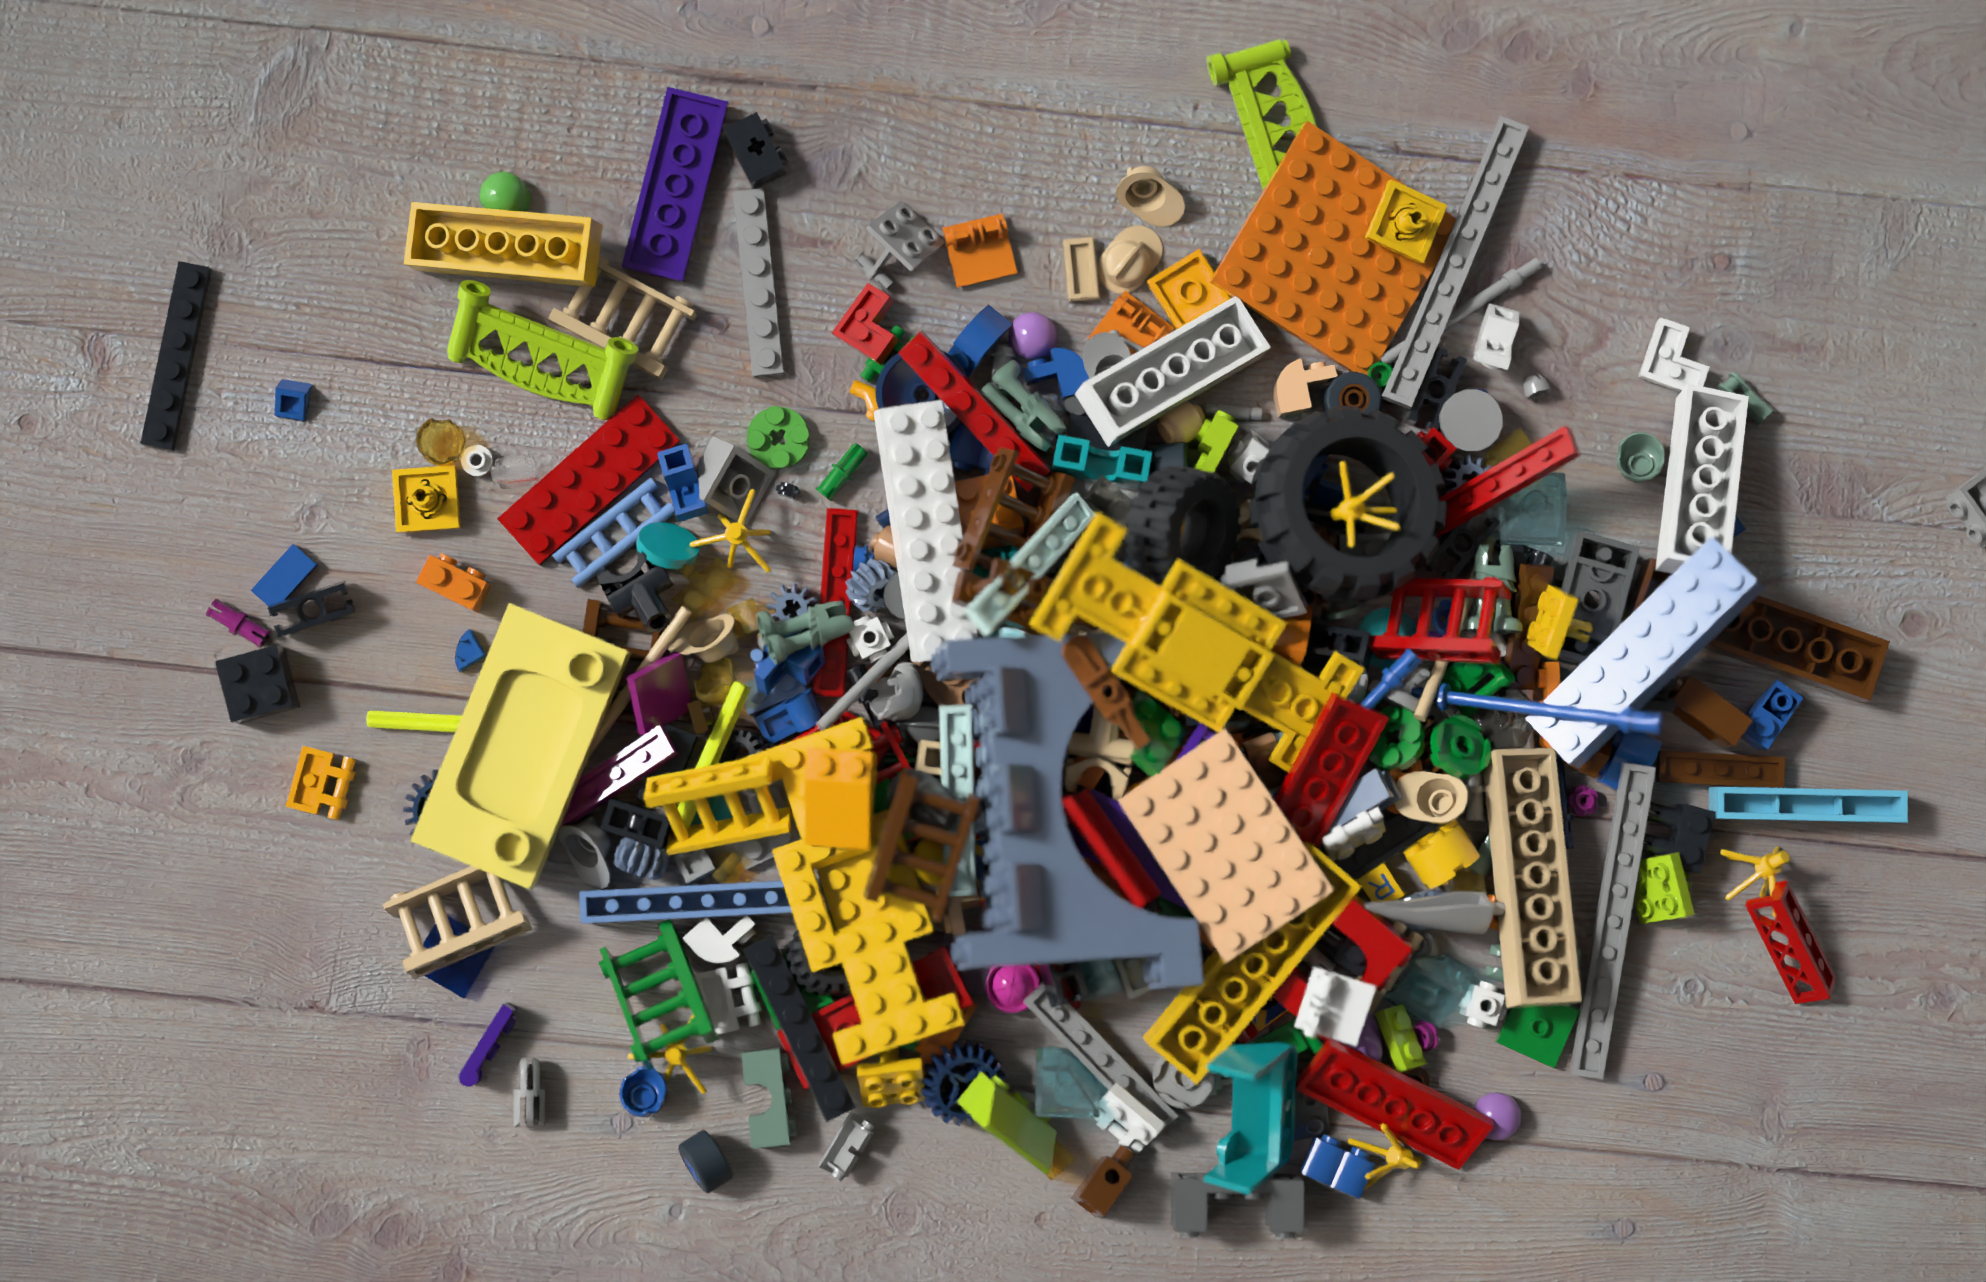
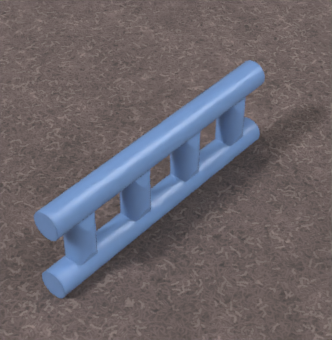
M651 477L552 554L558 564L567 559L578 572L571 579L578 589L595 577L597 570L603 566L606 568L636 544L642 527L650 523L665 522L675 514L674 507L670 502L662 508L651 494V492L658 488ZM642 501L652 516L637 527L626 512ZM617 520L628 535L612 546L602 531ZM592 539L603 554L590 565H587L577 550Z

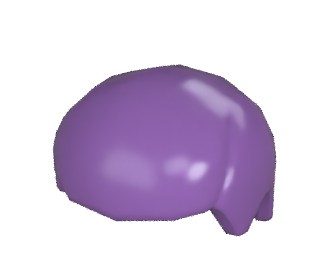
M1038 312L1024 313L1016 317L1009 328L1008 342L1017 355L1025 359H1037L1050 355V349L1055 348L1058 342V329L1052 319Z
M1489 1093L1479 1098L1473 1108L1493 1119L1494 1127L1486 1136V1138L1492 1140L1508 1139L1517 1132L1522 1123L1519 1105L1513 1097L1504 1093Z

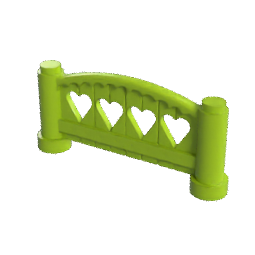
M1280 39L1223 56L1220 52L1207 56V67L1213 84L1218 86L1228 83L1263 191L1286 154L1272 150V147L1282 135L1290 131L1296 136L1306 121L1317 127L1310 104L1295 76L1286 65V59L1291 58L1289 44L1287 40L1281 41ZM1267 73H1272L1277 77L1275 85L1280 88L1281 95L1272 97L1252 90ZM1281 102L1286 106L1285 114L1290 118V125L1281 126L1263 121L1262 119L1275 103Z
M464 280L460 283L457 293L460 302L447 347L448 358L451 361L464 363L467 358H471L501 379L529 392L555 400L589 404L593 406L594 416L602 420H609L615 414L629 365L635 362L638 347L635 343L624 338L613 337L608 339L605 349L488 304L491 289L481 282ZM494 330H497L504 349V354L502 355L496 354L493 349L486 350L480 344V341ZM522 342H527L533 365L527 366L522 361L512 360L510 351ZM552 353H556L562 377H555L551 372H542L539 368V363ZM584 364L592 387L586 389L580 383H571L568 380V374Z

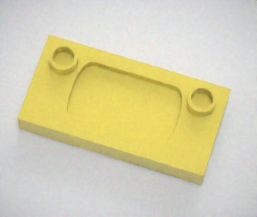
M509 603L410 841L525 888L535 889L631 653Z

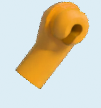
M855 379L849 394L865 400L868 408L866 416L869 420L875 422L873 411L878 410L876 388Z

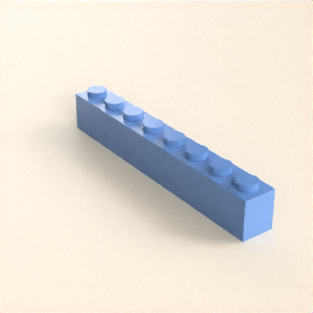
M817 879V880H818V883H819V886H820V889H821V892H822V895H823V898H824V901H825V904H826V907H827V910H830V909H829V906H828V903H827V900H826V897H825V894H824V891H823V888H822V885H821V882H820V879ZM782 880L579 891L581 923L792 912Z

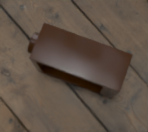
M1692 675L1676 678L1675 688H1669L1668 690L1669 699H1674L1675 711H1671V713L1719 748L1735 746L1753 721Z

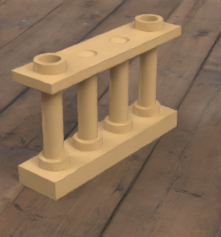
M599 255L596 281L600 273H603L617 282L595 323L591 322L590 326L579 321L581 316L578 314L593 288L587 286L578 287L568 308L564 307L562 312L553 308L548 320L553 325L605 349L608 339L611 338L606 335L608 333L606 328L628 287L645 296L623 337L619 336L620 338L634 343L655 302L672 309L651 351H647L645 355L637 352L635 362L630 364L662 381L668 370L662 364L664 359L661 357L683 316L693 321L695 320L697 315L691 309L693 304L679 296H676L674 300L608 266L610 261Z
M473 866L411 892H399L393 895L390 901L382 903L384 909L392 917L400 915L412 950L410 957L402 960L405 971L414 979L533 930L529 918L521 910L515 911L512 909L502 879ZM485 878L489 880L501 914L498 920L489 924L483 923L470 886ZM457 890L471 925L469 932L461 936L453 934L441 897ZM426 903L430 904L442 939L439 945L430 949L424 948L412 913V909Z

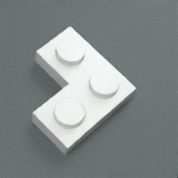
M1660 317L1657 320L1638 378L1681 392L1687 384L1703 387L1710 367L1680 357L1690 327Z

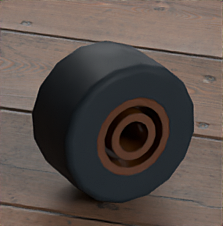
M1354 371L1343 373L1335 378L1324 392V412L1337 406H1357L1361 409V413L1365 414L1370 413L1374 409L1379 411L1382 401L1380 388L1372 378L1364 373Z

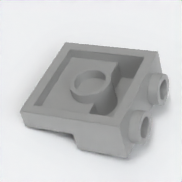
M1985 467L1974 477L1963 482L1945 496L1949 502V512L1954 517L1960 518L1968 528L1966 530L1967 537L1973 543L1979 544L1981 548L1986 546Z
M1257 559L1226 566V575L1222 576V585L1281 619L1307 613V602L1288 562L1260 567Z

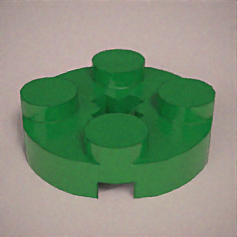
M1387 706L1380 712L1389 719L1368 758L1383 770L1391 771L1390 769L1397 768L1402 770L1412 766L1421 757L1426 744L1424 742L1425 728L1422 722L1416 719L1409 710ZM1398 732L1399 743L1397 745L1391 743L1388 746L1390 735Z
M1462 715L1452 716L1437 724L1432 731L1430 739L1431 761L1433 765L1437 768H1442L1449 775L1459 779H1471L1484 770L1491 759V745L1488 738L1484 740L1479 732L1482 730L1479 724L1471 718ZM1458 741L1461 742V747L1465 749V752L1462 753L1457 748L1456 743Z

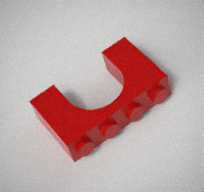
M1355 894L1332 923L1352 939L1366 956L1367 967L1359 981L1376 986L1375 990L1380 992L1390 982L1391 977L1389 974L1396 967L1401 969L1412 957L1410 952L1412 950V943L1381 915L1366 909V903ZM1294 967L1271 996L1298 1017L1310 979ZM1319 1035L1324 1041H1327L1329 1039L1328 1037Z

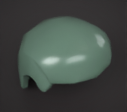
M1646 432L1631 433L1620 442L1617 452V467L1625 479L1635 483H1643L1653 480L1661 473L1665 454L1663 445L1655 435Z

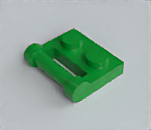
M1449 662L1440 686L1442 683H1449L1452 692L1465 693L1490 672L1495 677L1475 694L1492 696L1502 687L1510 686L1515 681V677L1501 662L1499 664ZM1456 705L1460 712L1469 718L1478 712V707Z

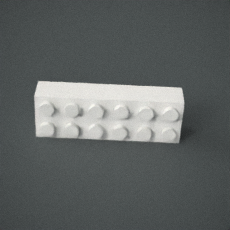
M1234 296L1084 382L1075 395L1109 447L1256 362L1271 347L1241 300Z
M1687 384L1676 397L1656 570L1674 574L1710 537H1713L1731 555L1749 396Z

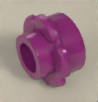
M1579 785L1569 794L1568 805L1573 813L1578 816L1593 814L1598 808V794L1593 788ZM1582 798L1586 799L1585 804L1581 803Z
M1424 1020L1417 1022L1413 1026V1030L1422 1051L1428 1052L1431 1048H1436L1439 1041L1436 1027L1430 1022L1426 1023Z

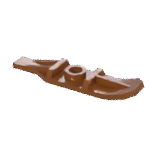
M1076 634L1063 643L1062 657L1107 721L1121 727L1136 750L1148 743L1150 739L1134 716L1133 701L1101 658L1090 638ZM1104 686L1112 688L1113 695L1110 698L1103 695L1102 689Z

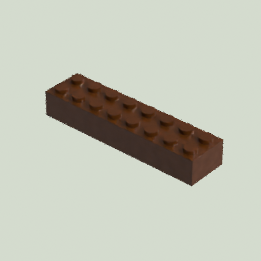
M1649 558L1642 562L1623 620L1626 621L1673 575L1672 573L1656 570L1657 559ZM1757 595L1704 648L1860 703L1871 701L1890 641Z

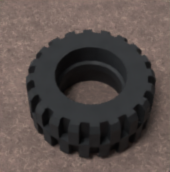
M1182 466L1163 467L1147 477L1148 482L1145 481L1137 489L1138 495L1133 497L1130 503L1132 508L1130 514L1126 516L1125 523L1128 524L1125 533V541L1128 543V548H1126L1130 560H1133L1131 564L1137 573L1159 586H1162L1178 559L1216 581L1224 574L1223 569L1231 564L1233 560L1231 558L1232 553L1236 552L1238 547L1236 542L1237 535L1241 532L1238 518L1241 517L1240 508L1236 506L1238 501L1236 495L1226 480L1214 472ZM1185 520L1184 532L1181 538L1182 526Z

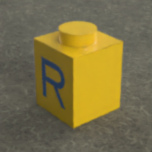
M1384 863L1379 864L1354 880L1362 886L1360 890L1368 903L1399 901L1398 899L1404 896L1401 888Z

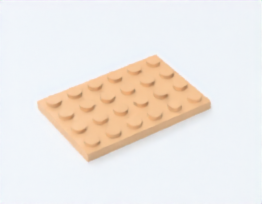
M1225 729L1162 770L1159 775L1156 774L1117 800L1225 962L1334 891Z

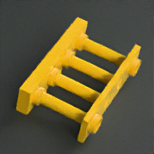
M770 755L647 778L644 801L647 807L663 806L672 830L669 831L666 851L668 855L688 853L694 850L767 836H777L790 832L791 807L776 809L767 785L771 784L773 769ZM754 788L763 812L746 815L736 791ZM724 794L733 818L715 821L706 797ZM693 800L703 824L692 825L686 829L676 803Z

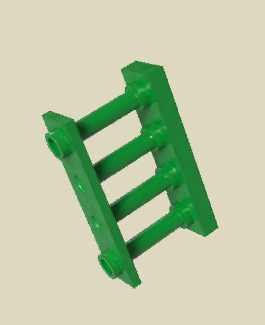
M670 919L658 923L662 933L657 936L658 940L614 958L606 947L600 949L603 960L599 961L601 971L606 979H611L634 1044L630 1045L632 1055L636 1063L642 1062L648 1070L654 1068L650 1054L693 1035L696 1037L701 1036L707 1044L719 1040L679 932ZM659 952H669L672 962L668 963L667 968L624 986L618 970ZM669 980H680L683 990L678 992L679 995L634 1014L629 1000L630 997ZM682 1007L691 1009L694 1018L689 1019L688 1024L647 1042L644 1041L639 1026Z

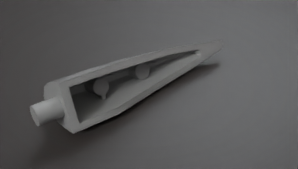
M1451 892L1432 897L1366 903L1365 905L1368 910L1409 924L1473 934H1484L1491 923L1492 916L1503 915L1505 912L1503 902H1491L1484 892Z

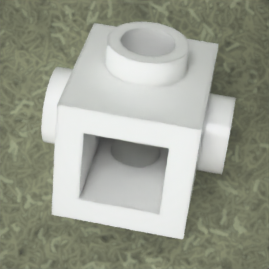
M1250 430L1242 441H1235L1228 451L1229 456L1227 459L1231 468L1229 470L1230 473L1240 482L1247 480L1251 483L1258 462L1265 458L1271 444L1253 430Z
M869 615L853 622L854 629L850 631L852 637L847 639V643L854 657L860 654L863 661L870 659L871 663L881 659L887 653L886 650L891 648L889 640L894 638L887 622L880 623L878 617L871 619ZM867 632H873L876 635L875 641L871 644L864 641V635Z
M1480 981L1479 986L1469 984L1468 988L1462 991L1458 1006L1461 1007L1460 1014L1468 1016L1467 1023L1485 1029L1487 1023L1496 1026L1497 1020L1502 1021L1507 1006L1506 1002H1504L1505 995L1497 993L1498 986ZM1483 1000L1490 1001L1486 1012L1480 1008Z

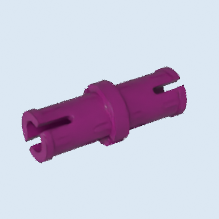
M215 599L211 605L222 612L218 613L210 607L206 612L207 617H211L228 627L231 634L241 635L257 645L258 648H262L266 642L257 637L256 633L266 639L270 637V630L248 619V614L243 611L238 613L219 599Z

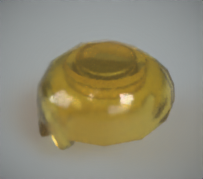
M428 419L418 428L415 438L419 453L427 462L436 466L453 465L465 454L467 441L464 432L450 419Z
M724 657L717 662L704 663L701 667L702 678L699 681L695 679L694 686L696 696L700 701L710 706L724 704L732 684L735 681L741 682L740 674L733 661Z

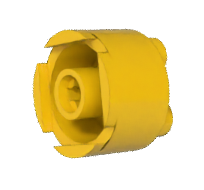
M1456 819L1439 827L1440 830L1436 833L1430 831L1403 852L1427 889L1435 888L1456 876L1457 871L1463 867L1466 869L1480 857L1477 849Z

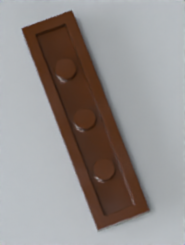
M1520 564L1512 616L1520 620L1523 632L1509 633L1504 663L1513 673L1515 681L1510 686L1504 687L1505 689L1534 690L1540 652L1527 644L1529 640L1527 639V631L1530 624L1536 621L1539 612L1538 600L1543 591L1547 590L1548 584L1552 585L1554 568L1549 565Z
M1659 750L1657 755L1656 782L1784 788L1786 757Z

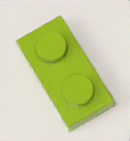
M1404 1004L1375 1013L1396 1071L1402 1073L1425 1065L1426 1061L1421 1046L1418 1043Z

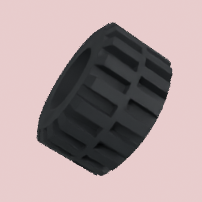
M828 912L835 931L836 927L831 912ZM797 929L787 949H790V953L786 955L787 962H791L792 965L789 968L791 974L795 973L798 977L795 982L799 986L802 984L806 985L807 988L805 990L809 993L817 991L818 996H826L827 994L834 996L851 988L844 966L839 971H829L823 968L812 972Z

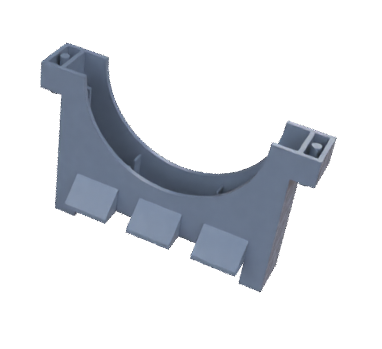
M1110 633L1079 634L1090 638L1095 649L1110 670L1126 645V642ZM1076 634L1063 635L1060 642L1046 635L946 640L935 649V653L931 655V668L933 673H937V681L974 679L969 683V688L965 689L966 705H972L973 745L980 746L976 748V763L978 767H982V775L976 777V783H974V794L980 798L978 804H982L979 819L975 823V832L980 834V841H987V844L983 845L984 863H989V871L983 872V878L979 879V893L981 898L985 897L986 909L982 910L981 923L983 930H987V933L967 934L956 937V943L952 944L953 963H958V970L1146 957L1147 963L1143 965L1144 981L1149 984V989L1202 985L1198 919H1177L1156 915L1137 908L1116 896L1092 874L1080 857L1068 832L1061 801L1062 764L1072 732L1082 714L1093 702L1061 655L1063 643ZM1113 673L1117 680L1123 679L1122 677ZM1104 686L1102 692L1109 686Z

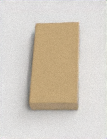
M1094 237L1063 239L1068 302L1100 300Z

